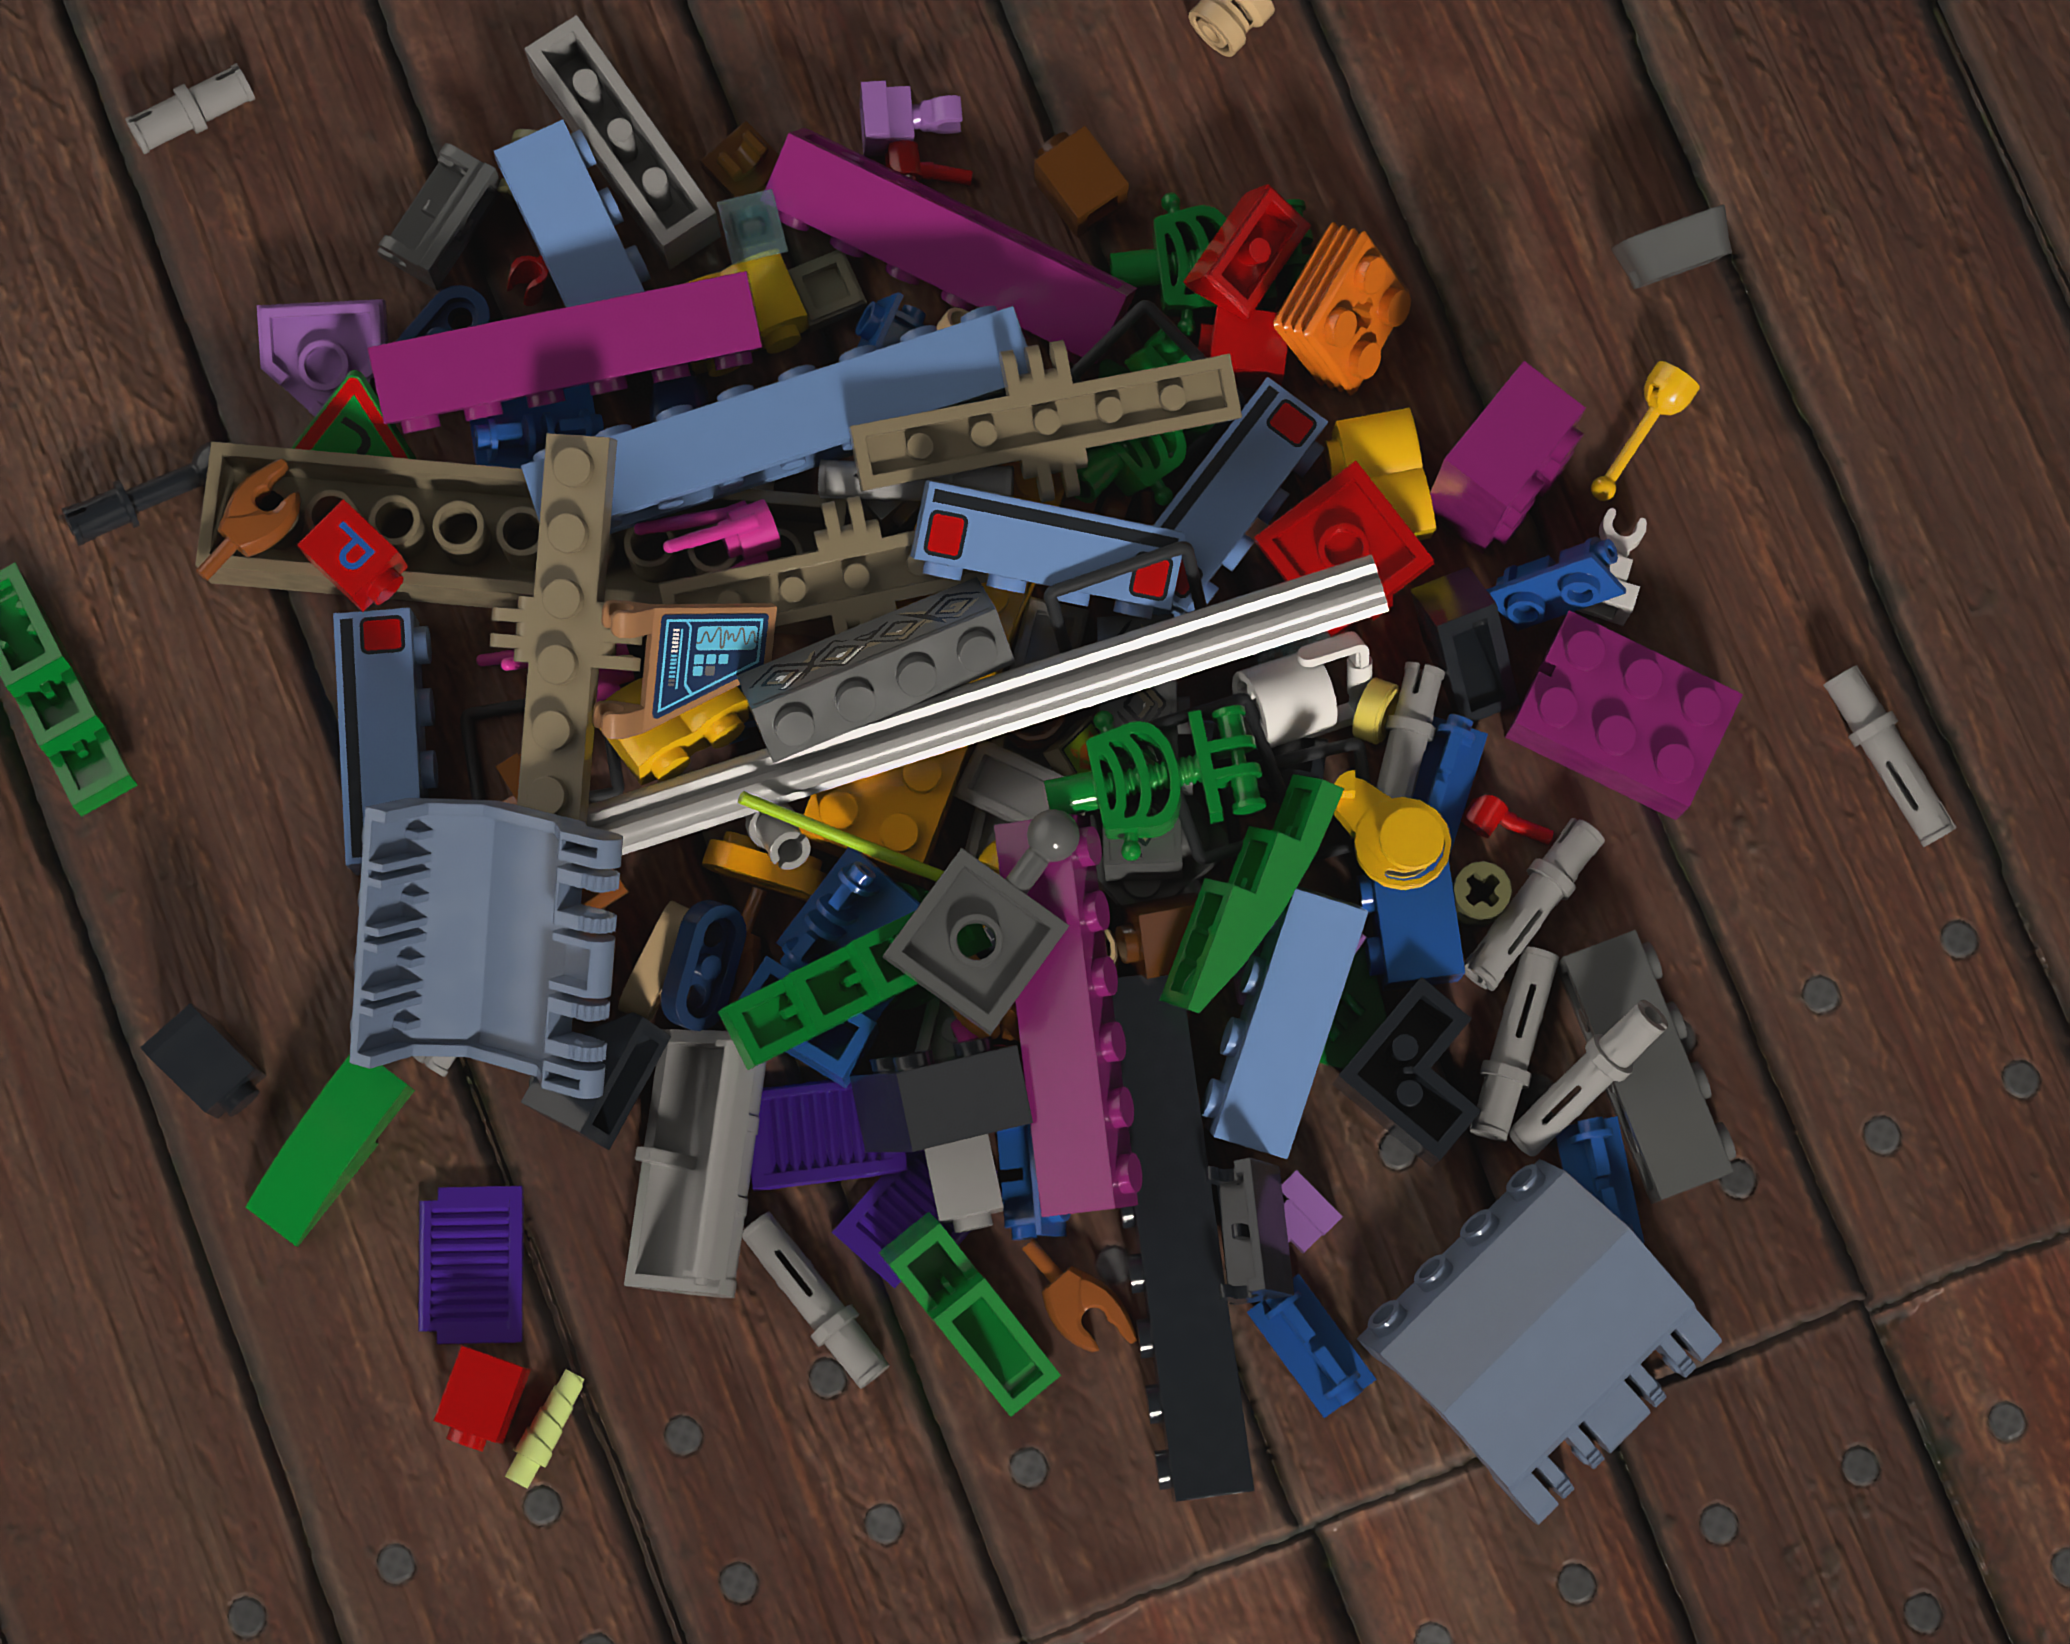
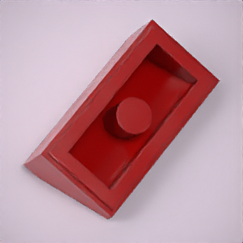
M1269 184L1248 191L1241 197L1183 283L1194 293L1243 320L1248 319L1312 225Z

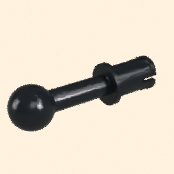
M207 442L196 450L191 463L128 490L124 489L118 479L113 482V489L80 503L62 508L64 518L72 535L75 536L77 545L81 546L98 536L129 523L133 528L140 526L136 513L200 486L205 488L211 442H226Z

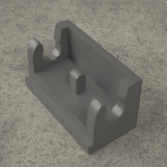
M445 143L440 150V157L437 160L438 164L392 234L390 236L384 235L378 244L380 248L377 251L381 258L435 290L439 289L500 196V193L497 191L500 179L496 168L477 160L448 143Z

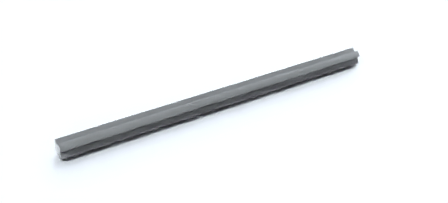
M1371 554L964 684L773 763L767 748L589 804L587 826L622 835V855L759 812L738 803L742 791L777 805H782L1389 611L1387 599Z

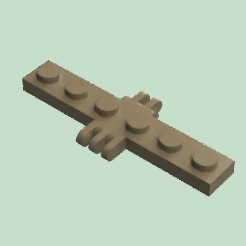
M1063 340L1049 343V355L1053 365L1051 369L1044 370L1038 345L1024 347L1028 373L1020 375L1018 374L1017 359L1013 350L999 352L1000 367L1006 392L1005 397L853 425L848 429L861 492L1019 461L1023 479H1036L1041 503L1055 500L1051 474L1061 473L1062 484L1067 498L1080 495L1077 469L1088 467L1086 448L1242 418L1230 354L1073 383L1066 346Z
M547 433L534 597L518 596V609L492 608V621L516 623V634L490 633V647L513 648V661L528 663L517 805L585 821L587 825L594 740L592 715L594 705L597 702L599 668L640 672L641 658L632 655L616 656L617 644L642 645L643 636L618 638L612 634L610 628L604 627L601 622L602 608L605 603L617 440L610 437Z
M860 496L847 498L851 524L839 526L834 501L821 503L826 529L814 531L816 551L659 583V589L663 604L773 603L777 607L775 627L831 615L836 635L897 610L896 601L939 593L975 577L978 578L981 584L987 583L989 574L963 569L961 581L923 573L925 561L914 559L910 556L915 530L882 537L878 519L865 521Z

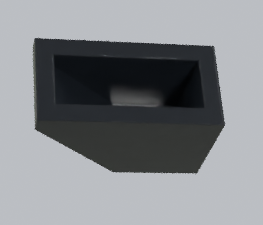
M1466 567L1410 589L1423 642L1433 665L1445 671L1441 684L1454 714L1476 722L1519 705L1520 702L1497 604L1471 569Z
M191 1003L140 1047L205 1113L217 1119L225 1112L232 1117L250 1105L260 1093L256 1085L267 1076L217 1019Z
M634 1012L580 1033L607 1043L606 1060L599 1061L605 1064L603 1096L583 1099L541 1088L537 1077L531 1075L529 1088L521 1103L550 1121L610 1150L671 1038L665 1031Z

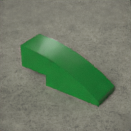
M349 1054L287 1139L245 1208L296 1247L302 1243L379 1145L376 1142L377 1138L415 1091V1089L383 1065L369 1069L349 1063Z
M927 1212L878 1252L1010 1417L1061 1376L991 1285L977 1271L952 1237L930 1212Z

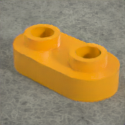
M729 831L725 832L723 841L709 840L701 864L706 869L720 875L804 901L809 900L827 876V874L821 872L823 861L810 855L797 868L791 870L781 869L778 866V862L774 864L771 861L769 854L760 852L761 847L757 846L750 837Z

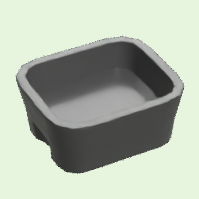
M1720 205L1646 231L1612 247V253L1626 273L1633 289H1638L1686 272L1732 253L1725 205Z

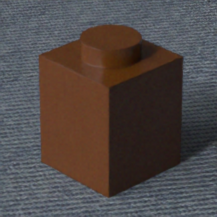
M1083 126L1070 136L1067 132H1061L1049 139L1038 150V158L1034 160V182L1076 238H1079L1127 205L1129 183L1086 126Z
M1192 892L1122 905L1123 924L1117 925L1115 931L1117 949L1124 964L1128 963L1129 969L1146 979L1169 975L1198 894Z

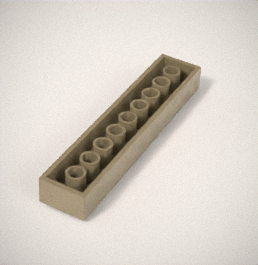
M211 442L195 563L197 568L224 540L218 532V527L232 493L239 484L257 470L282 458L287 461L289 466L285 475L272 488L271 494L260 501L259 509L272 511L294 492H299L302 499L296 521L278 543L250 557H246L236 550L208 580L211 584L344 595L308 561L297 545L344 499L399 551L408 565V568L401 574L404 577L403 583L389 599L485 608L518 609V596L534 597L540 523L522 469ZM747 489L664 516L670 517L724 508L745 500L746 504H750L764 499L772 514L781 541L780 548L766 552L769 560L817 550L814 531L826 529L821 503L834 501L839 526L848 525L850 521L847 499H821L816 494ZM717 523L645 535H637L634 532V527L610 534L605 602L608 600H624L645 604H663L659 583L729 569L741 562L743 557L740 555L730 559L722 539L673 553L664 551L663 544L666 541L716 526ZM831 615L776 626L774 632L826 638L835 635Z

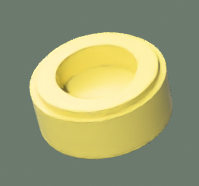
M1374 677L1367 684L1354 715L1352 727L1354 737L1373 744H1378L1389 734L1385 729L1387 716L1395 714L1400 693L1397 684Z

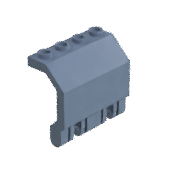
M405 798L366 806L362 829L363 851L361 883L358 894L359 916L357 948L354 958L355 980L353 1013L350 1021L351 1045L349 1063L371 1069L411 1056L468 1057L535 1076L541 1088L583 1099L603 1096L605 1064L599 1061L606 1060L607 1043L591 1036L572 1032V1018L575 1017L589 1022L609 1018L610 1001L603 998L611 996L615 937L607 933L615 932L617 915L603 909L581 904L582 888L599 893L619 889L620 873L613 869L621 866L623 836L618 833L587 826L585 821L502 801Z
M1541 1159L1535 1164L1527 1165L1517 1171L1506 1185L1507 1191L1489 1209L1481 1210L1470 1217L1461 1228L1460 1237L1442 1255H1436L1423 1263L1415 1273V1282L1396 1300H1391L1381 1305L1369 1318L1368 1328L1357 1338L1374 1358L1395 1371L1437 1411L1487 1467L1494 1481L1519 1509L1537 1525L1559 1504L1531 1473L1533 1470L1553 1491L1565 1499L1574 1490V1487L1570 1483V1478L1555 1465L1548 1456L1565 1441L1571 1447V1452L1583 1464L1595 1469L1604 1460V1457L1578 1426L1581 1425L1605 1451L1611 1453L1651 1413L1643 1401L1624 1381L1625 1379L1649 1404L1655 1407L1666 1398L1661 1385L1641 1366V1363L1654 1350L1662 1356L1663 1361L1672 1371L1686 1378L1696 1368V1365L1675 1339L1688 1353L1700 1362L1722 1342L1716 1331L1697 1311L1694 1302L1635 1233L1566 1171Z

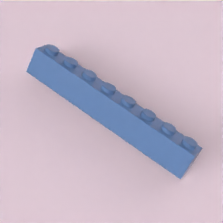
M996 306L980 307L962 316L961 323L937 330L936 326L933 325L922 326L902 335L900 343L876 350V347L873 345L860 346L842 354L839 357L840 362L817 370L813 365L798 366L782 373L778 377L779 382L758 389H754L753 385L733 387L722 392L717 397L718 402L697 409H693L692 405L675 406L659 413L656 416L657 422L632 429L631 425L627 424L617 425L599 432L595 437H610L617 440L610 534L634 527L640 522L655 520L818 467L821 459L839 460L852 456L854 454L848 429L850 426L1005 397L1006 392L1000 367L999 352L1012 349L1017 359L1018 374L1028 373L1024 355V347H1027L1014 307L1011 306L999 311ZM545 449L533 456V462L521 465L539 523Z

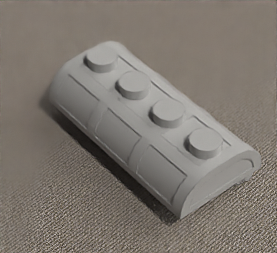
M662 1029L671 1038L655 1068L644 1147H637L635 1160L641 1161L642 1164L624 1286L687 1295L735 1298L736 1276L744 1219L748 1207L747 1197L756 1135H758L760 1121L759 1112L766 1062L747 1070L728 1031Z

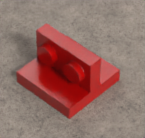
M1356 460L1254 537L1255 543L1285 581L1372 554L1389 609L1393 607V595L1434 565L1432 556ZM1383 613L1371 616L1370 618L1374 621ZM1358 621L1327 630L1325 633L1329 638L1340 635Z

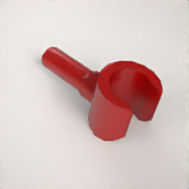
M895 141L888 146V152L885 154L886 167L917 182L921 179H934L967 186L971 185L973 174L971 170L934 164V162H920L918 143L914 141Z
M520 256L511 265L506 290H512L519 283L529 284L523 302L525 306L536 305L543 298L549 271L542 256Z
M1484 795L1473 799L1463 812L1461 823L1477 835L1488 839L1498 824L1507 830L1514 831L1546 845H1549L1554 834L1553 830L1517 816V814L1508 811L1507 805L1493 795Z

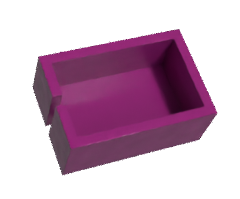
M1523 361L1444 459L1430 492L1435 518L1481 554L1486 551L1495 539L1502 545H1505L1526 519V513L1536 500L1535 496L1539 495L1543 498L1564 472V466L1575 452L1573 449L1584 435L1576 426L1586 407L1526 361Z
M1569 610L1559 625L1534 676L1535 679L1530 685L1505 738L1677 820L1690 807L1743 694Z

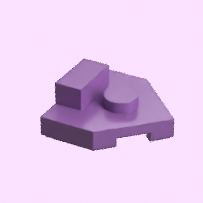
M385 300L257 305L261 369L307 408L314 417L350 371H360L370 385L373 383L374 375L368 347L388 343Z

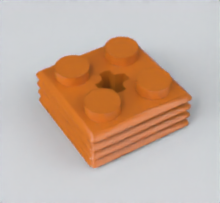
M1332 222L1327 227L1273 321V325L1320 386L1326 383L1330 389L1336 387L1339 392L1346 390L1351 396L1357 392L1363 380L1372 377L1378 369L1381 359V348L1393 327L1401 325L1407 318L1411 306V297L1409 290L1366 231H1362L1359 234L1356 228H1352L1349 231L1345 225L1339 228L1335 222Z

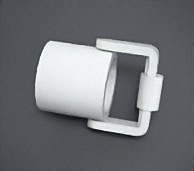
M1352 631L1305 645L1297 653L1237 671L1233 676V695L1245 693L1253 699L1260 716V723L1266 740L1270 743L1271 748L1304 737H1317L1353 725L1354 715L1361 695L1367 684L1372 680V658L1369 656L1368 647L1359 635ZM1349 656L1347 658V692L1349 694V702L1337 706L1333 685L1323 664ZM1244 716L1246 734L1252 735L1246 716Z

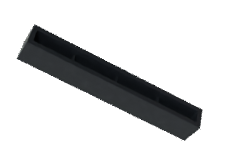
M1141 975L1118 978L1117 992L1115 995H1112L1115 1021L1119 1022L1122 1026L1126 1040V1054L1124 1059L1120 1061L1123 1086L1130 1091L1134 1104V1120L1132 1125L1129 1126L1132 1153L1137 1155L1142 1169V1186L1140 1191L1137 1192L1138 1205L1120 1208L1123 1229L1135 1227L1138 1253L1128 1254L1127 1263L1132 1294L1144 1292L1147 1318L1137 1319L1136 1329L1141 1359L1153 1357L1156 1384L1145 1385L1150 1424L1162 1423L1165 1441L1164 1450L1154 1451L1159 1490L1171 1489L1173 1502L1252 1492L1255 1490L1228 1302L1219 1299L1218 1285L1225 1284L1212 1188L1211 1184L1206 1182L1205 1168L1209 1166L1186 1009L1160 1001L1169 975L1146 979Z

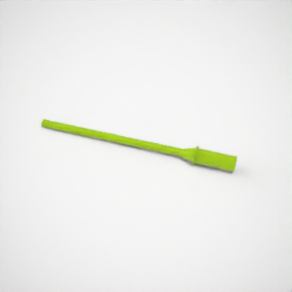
M742 791L739 796L738 803L935 882L944 873L943 870L745 791Z

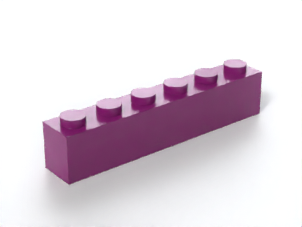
M805 127L788 133L760 201L777 209L774 217L792 228L808 231L810 226L832 236L829 243L843 253L858 258H863L865 253H868L886 262L885 271L901 281L919 285L920 281L923 280L942 289L940 297L957 308L970 312L975 310L976 306L979 308L996 306L999 311L1013 306L1025 339H1029L1033 333L1049 342L1063 340L1066 346L1068 361L1074 364L1126 315L1138 289ZM1110 348L1095 362V364H1097L1099 361H1101L1104 357L1108 355Z
M747 271L372 346L368 347V353L384 424L401 422L403 434L440 427L439 414L464 410L466 421L504 414L501 404L503 401L526 397L528 409L566 401L564 389L589 384L590 394L594 396L628 389L627 376L651 372L653 383L691 376L689 364L714 359L716 371L753 363L751 351L764 349L749 274Z
M1074 814L1069 815L1076 821L1079 828L1080 838L1076 850L1071 856L1062 861L1049 862L1046 869L1027 893L1030 898L1064 921L1069 927L1015 1001L1025 1085L1033 1120L1030 1126L1042 1217L1138 1205L1137 1192L1140 1191L1142 1186L1141 1164L1137 1155L1132 1153L1129 1126L1132 1125L1134 1120V1104L1130 1091L1123 1086L1120 1062L1126 1054V1040L1122 1026L1119 1022L1115 1021L1112 995H1115L1117 992L1118 975L1114 961L1110 956H1107L1104 930L1109 927L1110 911L1104 893L1099 891L1096 865L1100 863L1102 857L1101 841L1097 830L1091 826L1090 816ZM1032 819L994 825L1000 876L1006 879L1029 848L1027 830Z

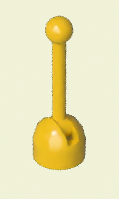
M1664 361L1657 362L1647 377L1643 388L1649 409L1605 476H1600L1593 481L1591 492L1596 499L1607 501L1615 495L1616 480L1659 415L1671 416L1677 414L1691 403L1700 386L1687 373Z

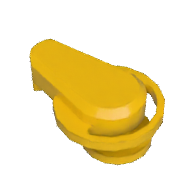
M1355 770L1347 771L1338 777L1334 784L1344 788V791L1335 809L1334 816L1353 837L1357 861L1368 877L1384 887L1399 890L1423 887L1436 879L1448 863L1452 843L1448 825L1438 811L1421 800L1406 797L1391 798L1364 779L1355 778ZM1443 850V856L1436 867L1421 878L1403 881L1385 876L1387 874L1390 877L1401 879L1415 877L1426 870L1428 866L1435 863Z

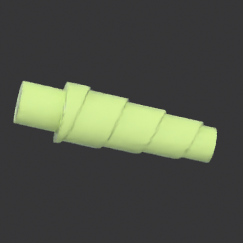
M565 1369L558 1384L553 1387L546 1402L539 1408L530 1427L526 1428L516 1448H513L517 1455L505 1475L506 1478L528 1489L539 1467L546 1468L552 1457V1451L563 1433L562 1428L573 1410L572 1406L583 1388L582 1384L585 1379Z

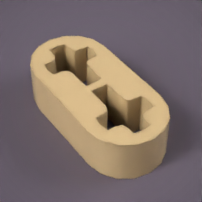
M675 901L668 903L628 979L618 1004V1010L626 1014L634 1012L643 1016L648 1021L653 1019L661 1005L662 987L678 930L689 908Z

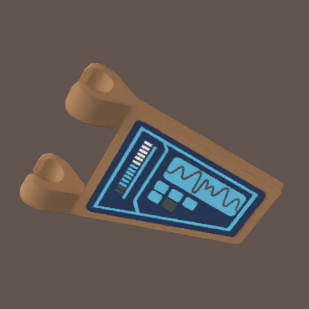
M624 600L606 601L602 608L601 622L604 627L611 629L614 636L618 638H636L647 635L640 704L620 701H598L593 708V726L601 728L602 734L609 739L633 737L643 734L740 685L736 675L766 664L772 659L777 607L773 603L645 604Z

